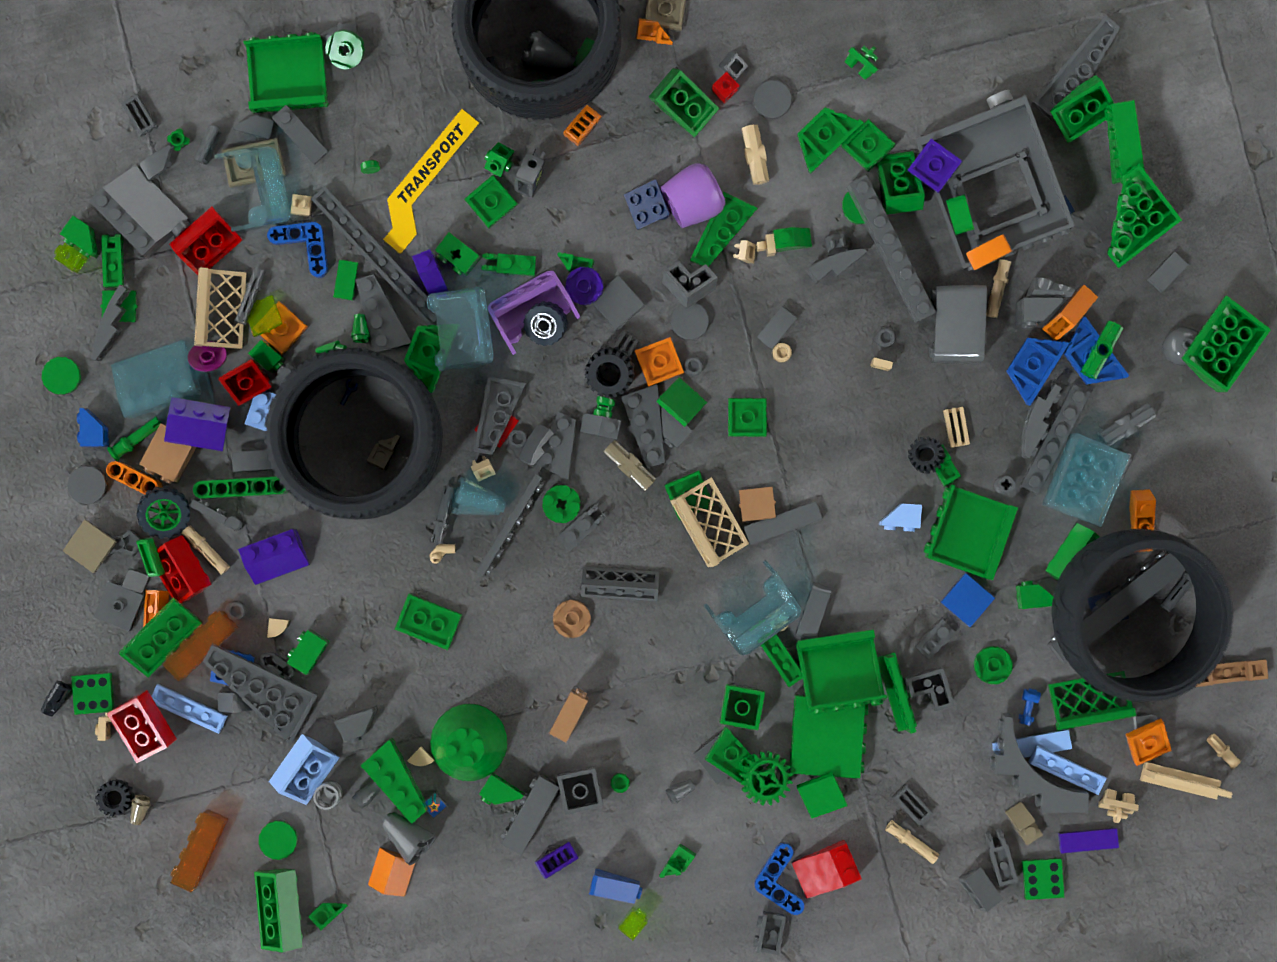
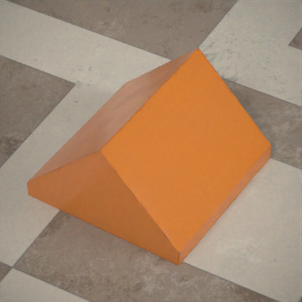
M380 847L368 885L384 895L405 897L415 863L409 865L400 853Z

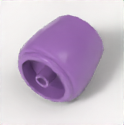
M692 164L661 186L665 201L681 228L695 225L717 216L722 212L726 204L714 175L705 164Z

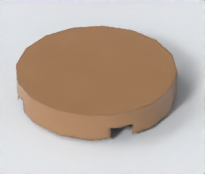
M564 601L557 606L553 613L554 627L564 637H579L590 626L591 615L589 609L580 601Z

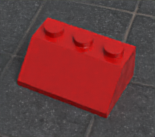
M211 206L169 245L175 254L198 275L200 267L211 269L243 239Z
M183 535L164 543L157 549L165 574L159 577L170 596L174 597L181 604L212 585L208 575L202 569L198 558L193 554L189 543Z
M148 690L136 695L107 713L136 763L167 748L177 740Z

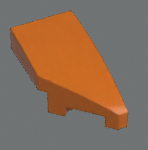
M638 18L636 39L672 45V40L658 21Z

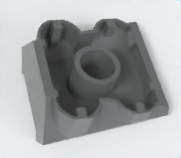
M1036 277L1032 280L1025 298H1063V301L1072 297L1075 289L1053 283V281L1045 278Z

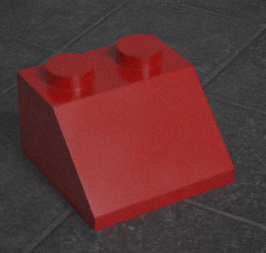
M254 359L245 362L218 378L238 406L272 387L267 373Z

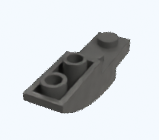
M1056 384L1049 388L1043 399L1036 397L1029 408L1023 426L1021 443L1022 457L1025 459L1036 454L1039 449L1037 444L1040 440L1043 441L1048 434L1046 429L1049 425L1043 422V419L1047 420L1052 412L1050 407L1053 403L1056 404L1061 397L1059 392L1062 388Z

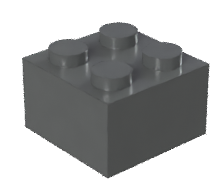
M596 766L558 773L557 779L565 815L603 807L604 803Z

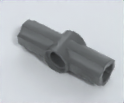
M1146 403L1132 413L1125 414L1114 421L1113 425L1098 433L1100 441L1107 448L1120 439L1134 434L1141 426L1156 417L1154 409Z

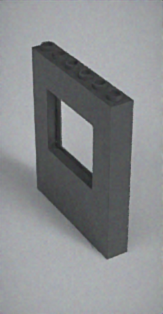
M1026 96L915 139L920 152L929 140L933 139L962 160V163L939 193L935 191L964 270H974L966 255L967 252L1004 234L1012 252L1005 255V257L1016 254L1015 250L1022 247L1023 250L1034 247L1035 242L1041 241L1045 243L1053 240L1052 236L1059 233L1060 236L1071 233V229L1075 227ZM1019 160L1037 210L979 231L962 182ZM965 194L975 230L955 235L946 200Z

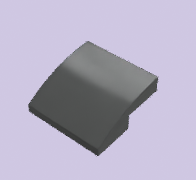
M619 276L604 287L600 298L592 303L616 331L645 307L643 302Z

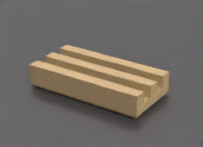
M963 407L943 410L950 448L969 445ZM956 412H959L964 442L961 441ZM949 413H952L957 443H954Z

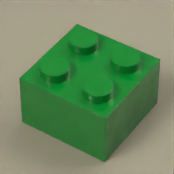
M726 684L719 723L758 730L765 691Z

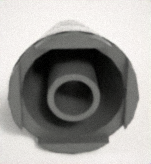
M396 812L393 814L388 813L382 820V828L409 865L417 862L420 859L419 855L423 852L426 853L435 841V835L414 822L411 824L408 819Z

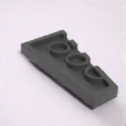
M375 275L355 279L375 352L380 353L410 345L411 339Z
M488 376L474 452L493 456L526 383Z

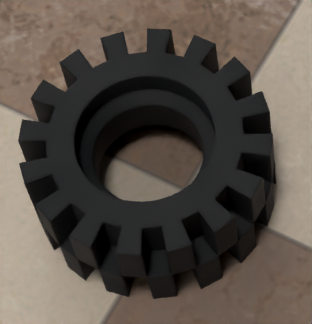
M927 436L924 439V437H920V441L916 439L914 440L915 444L910 445L911 450H908V458L917 471L919 470L920 473L925 471L926 474H930L931 470L934 473L937 467L941 468V463L944 464V449L935 438L931 439ZM924 449L933 450V458L929 461H922L920 459L921 451Z
M115 779L101 785V788L97 790L96 793L98 795L95 796V799H98V802H96V806H100L99 810L100 812L104 811L103 814L117 816L130 809L134 793H131L133 789L128 787L127 782L123 783V780ZM113 790L118 791L122 796V800L118 805H113L108 800V794Z

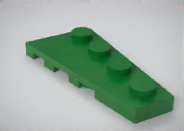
M723 191L726 204L720 214L709 220L690 261L701 267L705 264L709 267L758 208Z
M727 727L723 729L704 758L738 782L744 779L739 775V773L745 772L741 766L749 765L746 759L754 760L753 756ZM760 765L756 769L760 770L763 769V767H761ZM760 775V777H762L763 780H769L772 782V780L769 779L768 776ZM752 776V784L756 790L757 780ZM770 787L766 791L764 790L763 793H769L773 791L775 787Z

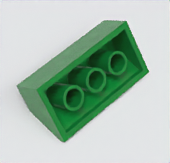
M283 868L254 872L261 949L287 952L303 947L295 869Z

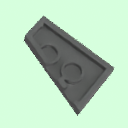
M558 412L551 426L553 435L541 447L545 453L535 463L567 480L569 479L576 426L575 419Z

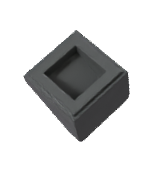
M729 52L719 64V67L734 80H737L748 66L735 52Z
M128 569L122 587L143 594L149 577L147 574L135 569Z
M1141 714L1134 716V730L1156 721V715Z

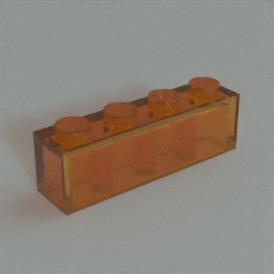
M224 611L213 612L207 618L209 621L204 626L202 624L193 631L195 634L190 639L187 637L179 644L181 648L176 652H170L165 657L167 661L162 665L177 681L184 680L203 662L212 643L220 646L239 628L233 620L228 618Z
M209 809L199 813L195 821L197 826L195 830L190 832L187 841H189L188 846L183 848L179 855L181 861L171 872L170 876L173 878L170 883L191 893L197 888L228 818Z

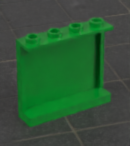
M315 32L306 33L304 36L288 34L287 37L269 36L268 39L252 37L248 41H243L247 52L251 100L248 101L249 110L252 113L280 111L285 105L290 110L328 107L323 39L320 34Z
M949 485L948 488H945L942 495L944 499L943 505L939 506L936 512L937 522L936 524L933 523L930 530L931 540L926 542L923 550L926 553L925 558L988 580H993L1018 507L1000 503L955 487V485Z
M874 630L800 640L797 642L796 648L809 713L814 712L815 715L826 713V710L830 709L838 712L850 706L853 709L864 707V704L870 703L872 706L882 705L883 701L888 698L884 693L874 644Z
M794 694L789 772L817 776L833 772L835 777L860 778L861 774H864L865 766L864 762H862V754H865L866 751L863 735L867 734V723H864V716L868 715V704H864V707L853 709L850 706L845 707L843 711L834 712L833 709L826 710L824 714L815 715L814 712L809 713L806 696Z

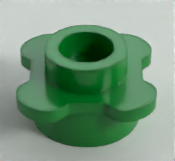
M180 128L167 136V141L174 146L175 151H180L184 145L190 143V139L184 135V131Z

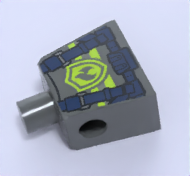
M535 149L533 155L526 154L515 176L516 192L531 198L533 197L544 172V151Z

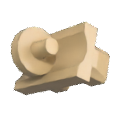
M1107 789L1104 791L1103 799L1098 802V807L1109 809L1107 815L1113 816L1114 823H1119L1121 818L1127 819L1128 814L1138 811L1139 805L1135 804L1134 794L1124 793L1122 794V801L1116 800L1117 791Z

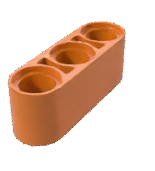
M113 461L107 465L106 473L109 477L143 494H146L148 485L151 482L155 484V487L163 488L159 480L125 463ZM117 465L121 468L119 475L114 473V468ZM133 474L138 476V481L135 484L131 481Z

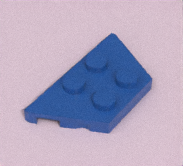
M1083 317L1064 352L1067 360L1086 385L1127 378L1129 376L1113 353L1108 356L1095 380L1080 372L1091 353L1092 346L1099 338V334L1088 319ZM1101 345L1098 347L1099 353L1104 355L1106 352L1105 348Z
M1026 338L1006 372L1028 406L1032 404L1069 345L1068 342Z

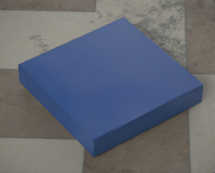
M964 573L940 603L968 627H971L995 598L968 574Z

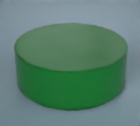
M368 160L360 164L361 172L364 174L380 171L379 162L376 160Z
M624 773L615 774L611 779L612 789L617 793H623L628 790L630 786L628 776Z

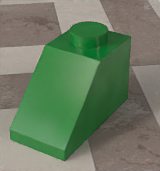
M790 227L776 229L772 232L774 234L776 252L812 247L810 228Z
M260 340L248 353L271 373L277 372L284 365L285 358L263 340Z
M1022 581L1021 585L1016 586L1018 609L1052 606L1054 597L1039 584H1033V581Z
M495 773L491 774L479 793L482 796L481 800L489 805L491 803L497 805L519 800L525 794Z

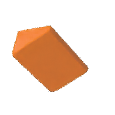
M145 590L143 627L169 602L168 591Z

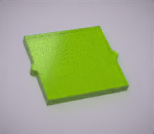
M273 295L257 300L253 304L248 321L254 337L265 332L269 333L272 329L283 324Z

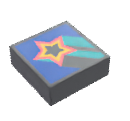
M436 791L425 800L429 808L426 812L433 819L448 807V804Z

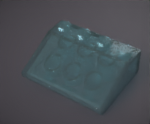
M184 340L111 365L117 399L124 418L132 419L170 405L172 397L187 400L202 394L194 368L188 362V350Z
M1070 434L1042 505L1101 527L1130 455L1081 434Z

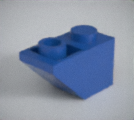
M79 408L77 423L80 424V432L77 433V441L80 443V447H109L108 427L89 409Z

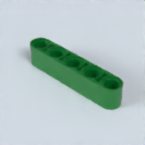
M277 477L199 481L193 486L195 496L204 499L286 494L288 491L285 488L281 491L277 489L276 484L280 481ZM261 481L265 483V489L262 492L257 489V485ZM243 482L246 485V490L240 493L238 486ZM221 484L227 486V491L224 494H221L219 491ZM202 485H206L208 488L205 495L200 493Z

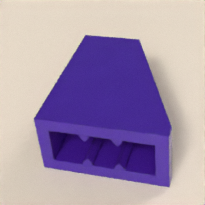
M430 249L412 256L419 276L431 299L449 292L436 257Z

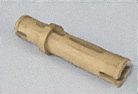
M999 260L996 275L993 276L994 283L986 311V316L998 318L1004 288L1009 280L1007 277L1012 263L1010 261Z
M191 525L183 530L181 534L193 545L192 547L195 550L197 549L221 575L230 568L206 542V538L204 536L201 537Z
M893 820L888 823L885 830L899 839L898 841L901 844H906L931 864L937 861L939 853L914 837L911 831L905 830Z

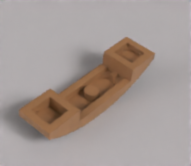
M1263 659L1219 663L1214 671L1202 683L1197 684L1196 687L1268 679L1267 661Z

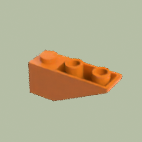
M1150 489L1130 491L1131 529L1154 530L1156 498ZM1153 549L1142 550V551H1138V552L1153 551Z

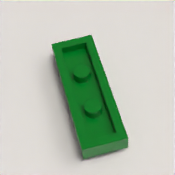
M770 629L756 639L788 687L802 679L801 670L773 629Z

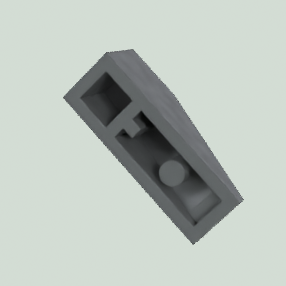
M287 105L272 117L314 165L328 153Z

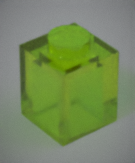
M632 907L618 924V929L633 941L648 923L647 914L640 908L636 910Z

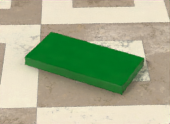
M173 597L119 651V655L146 677H149L203 622Z

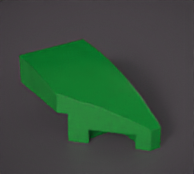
M560 252L557 254L570 273L578 267L593 269V259Z
M941 445L945 453V458H943L944 464L941 463V468L937 467L935 473L945 487L960 479L961 475L951 461V456L944 445Z
M679 844L660 872L659 877L664 878L665 876L675 874L676 876L681 875L682 872H685L696 854L682 844Z
M322 903L308 917L322 931L348 905L346 903Z

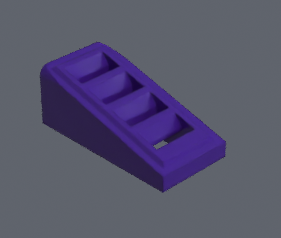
M567 842L535 861V864L543 878L547 879L579 858L570 842ZM565 848L571 857L569 860L563 852ZM557 853L560 854L564 863L561 864L556 855ZM551 857L554 859L557 867L555 868L549 859ZM545 861L548 867L550 868L549 872H547L546 868L543 865V862Z

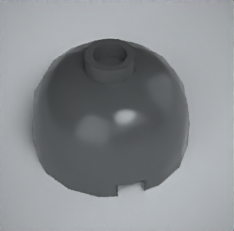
M1187 327L1176 328L1169 332L1162 344L1163 354L1166 359L1178 366L1187 365L1181 358L1199 333Z

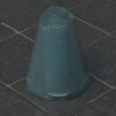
M466 477L459 478L458 482H461L460 487H456L452 508L454 509L451 513L461 515H499L500 512H504L506 501H503L502 496Z

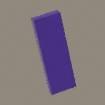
M1117 828L1058 833L1060 853L1119 848Z

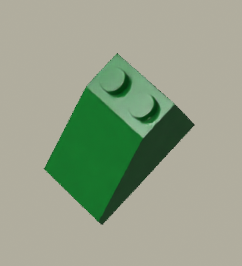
M675 68L671 69L649 96L663 112L693 137L697 136L719 109L681 70Z
M1095 75L1077 86L1052 108L1050 113L1066 142L1069 143L1106 120V106L1114 104L1103 81Z
M913 151L888 154L876 164L881 198L886 215L923 210L925 194L921 180L907 171L915 160Z

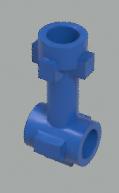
M1024 689L1022 700L1026 701L1024 713L1019 714V723L1031 726V722L1034 721V717H1031L1033 704H1038L1041 693L1037 692V690Z

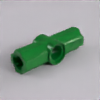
M1107 321L1080 371L1083 375L1094 380L1097 378L1108 356L1112 354L1113 347L1124 329L1121 325ZM1100 345L1106 350L1104 355L1098 351Z

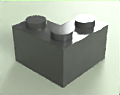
M677 261L663 271L662 283L687 309L716 289L718 277L706 264L690 274Z
M937 667L903 677L909 697L913 698L928 693L931 707L935 711L955 706L944 668Z

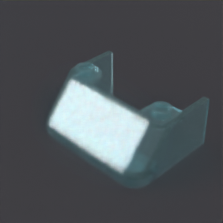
M267 146L240 149L214 155L215 159L218 160L235 158L239 167L244 169L253 167L261 206L253 207L249 211L248 218L250 224L232 227V232L285 223L291 218V208L279 154L276 149Z
M766 560L763 563L772 575L763 584V590L767 596L736 618L730 611H724L716 616L707 603L704 605L724 635L741 655L751 653L796 620L801 614V607L777 572Z

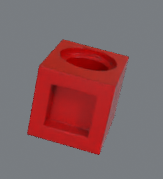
M726 72L712 85V91L725 104L738 92L740 85Z

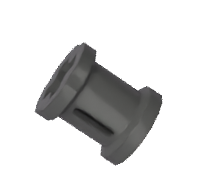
M1009 476L999 477L994 483V488L1001 494L1010 493L1015 488V482ZM1001 482L1008 484V487L1004 488V486H1001Z

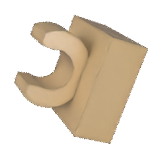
M293 194L290 213L311 217L312 196Z
M767 234L765 241L757 242V252L766 251L767 257L775 256L774 234Z
M741 240L740 244L734 245L735 248L740 249L738 255L733 254L734 258L746 263H754L756 244Z
M482 456V462L476 463L475 460L472 461L473 466H471V469L478 482L496 474L489 459H486L485 456Z

